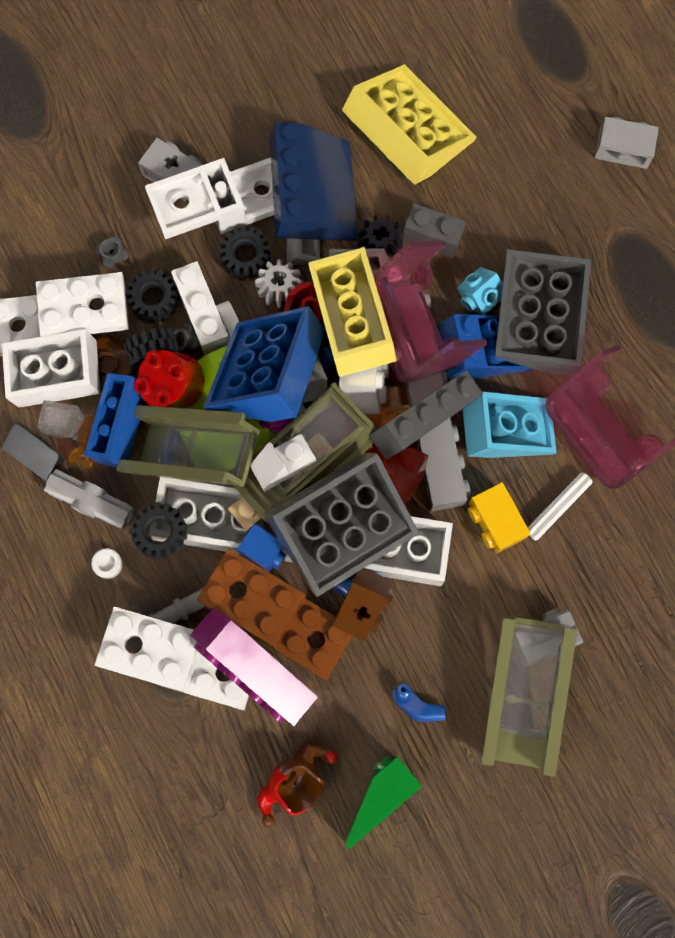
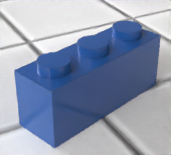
M107 373L84 456L102 465L117 467L120 459L129 460L140 422V419L133 415L136 405H145L141 395L134 389L136 379L132 376Z

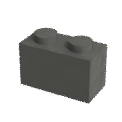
M414 203L404 227L402 241L454 259L466 221Z

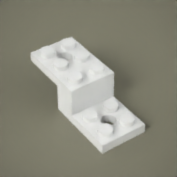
M271 157L231 172L225 159L222 158L145 186L165 239L215 221L220 234H223L235 227L240 228L241 226L274 215ZM259 185H265L270 189L265 195H259L254 190ZM179 198H186L189 204L187 207L179 209L174 206V202Z
M122 272L36 282L37 295L0 299V356H3L2 343L86 329L90 334L129 330L124 276ZM101 298L104 300V305L101 309L92 310L89 308V304L93 299ZM16 320H24L26 325L23 330L19 332L12 331V324Z
M118 607L113 608L94 666L244 711L249 695L233 681L222 682L218 680L216 676L218 668L193 648L197 643L189 636L194 631L193 629ZM134 636L140 637L143 642L142 649L135 654L129 653L126 648L127 641Z

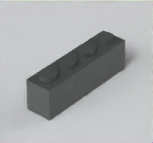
M466 370L369 436L385 460H387L482 396L483 393Z

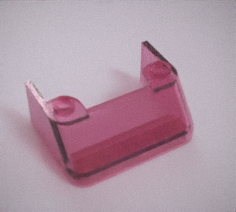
M410 241L373 274L396 355V362L390 364L396 378L403 383L415 382L458 366L487 345L486 339L460 341L456 337H449L442 341L423 292L430 287L433 279L432 269L428 261L446 246L444 241Z
M619 345L598 353L552 393L545 403L546 412L601 483L610 489L620 488L675 447V438L664 445L657 436L652 434L643 435L636 441H633L599 398L608 390L610 385L609 376L601 366L621 350Z

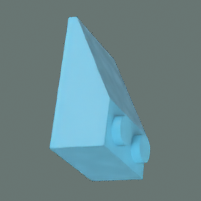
M482 392V396L463 408L468 457L500 458L552 455L557 453L550 398Z

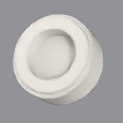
M101 549L92 558V569L101 578H113L122 569V559L113 549Z

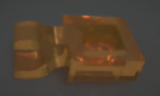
M399 386L387 387L389 407L381 408L382 427L411 408L410 405H402V390L399 389Z
M86 416L84 424L81 425L78 433L79 438L77 442L81 445L69 455V463L77 466L81 457H84L82 466L86 469H90L94 463V460L84 456L95 419L93 416Z

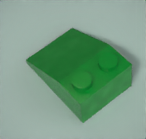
M385 756L372 767L376 772L369 779L344 838V843L348 849H351L422 787L398 756H394L392 759L389 756Z

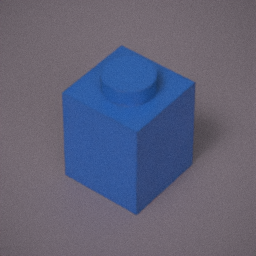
M255 523L237 548L239 554L267 572H270L272 568L277 570L287 556L278 539Z

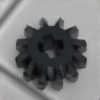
M375 215L373 222L366 219L363 223L364 228L358 230L360 239L357 245L359 248L365 247V249H385L387 256L395 258L398 255V250L403 248L404 242L401 239L404 236V232L398 229V221L389 223L388 215L384 217V220H380Z

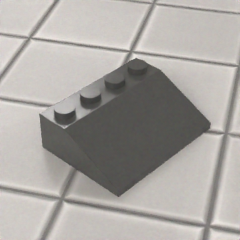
M507 249L495 358L545 373L574 377L577 375L582 366L592 259Z
M375 453L362 454L264 513L278 541L316 597L419 534L381 459Z

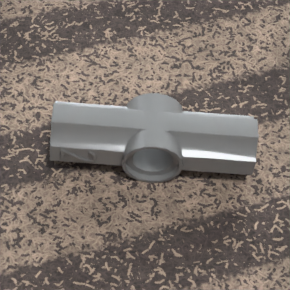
M56 469L50 474L44 489L46 493L70 504L73 509L94 519L96 517L121 530L128 525L132 518L134 507L108 495V492L88 481L81 482Z

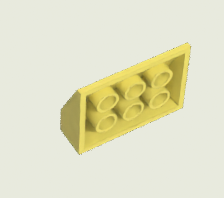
M405 64L355 85L342 109L350 120L359 127L369 140L414 185L432 176L477 138Z

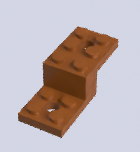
M230 549L226 551L197 598V602L211 610L213 608L217 609L236 625L249 632L250 636L325 681L328 680L353 635L332 626L336 616L307 600L306 594ZM236 582L244 583L247 587L246 595L239 599L232 597L230 594V588ZM313 632H320L325 638V643L320 648H312L308 644V636Z

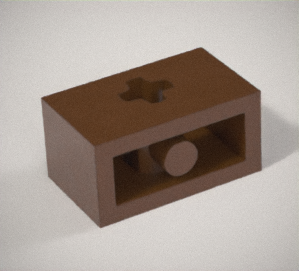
M366 568L358 571L332 626L365 641L370 630L376 632L383 617L379 615L380 610L387 611L392 601L393 594L389 593L393 581Z

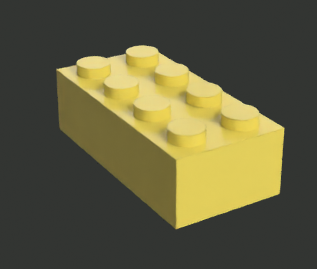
M365 247L308 262L339 377L396 362L393 341Z

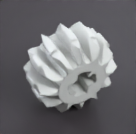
M278 259L277 265L273 266L268 261L266 263L267 270L259 269L258 276L260 278L255 280L256 287L260 288L258 296L260 298L266 297L267 305L276 301L277 307L280 308L282 301L286 302L289 292L299 284H303V280L299 279V269L292 270L293 264L291 262L282 266V260ZM280 281V284L284 282V285L278 286V283L275 285V282Z

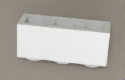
M196 261L171 271L177 291L204 356L227 346L229 343L228 334L198 262Z

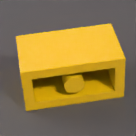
M503 482L472 497L468 503L470 506L468 512L475 524L479 522L484 532L481 534L482 539L488 549L493 548L495 554L517 544L531 534Z

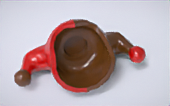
M305 742L294 758L284 760L274 768L269 784L260 791L256 799L263 815L262 823L265 827H271L275 823V818L271 815V805L273 803H278L289 815L295 816L309 809L320 798L324 791L325 783L313 768L314 758L322 757L325 758L326 762L333 764L338 760V754L335 751H328L313 742Z

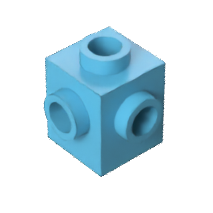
M480 267L474 273L469 274L465 281L457 287L462 297L460 302L468 311L485 315L493 310L495 305L501 301L503 284L496 272Z

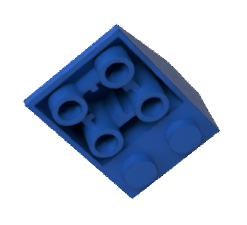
M454 314L436 326L438 342L442 352L443 368L446 372L447 380H453L466 370L473 379L529 371L532 368L495 358L499 316Z

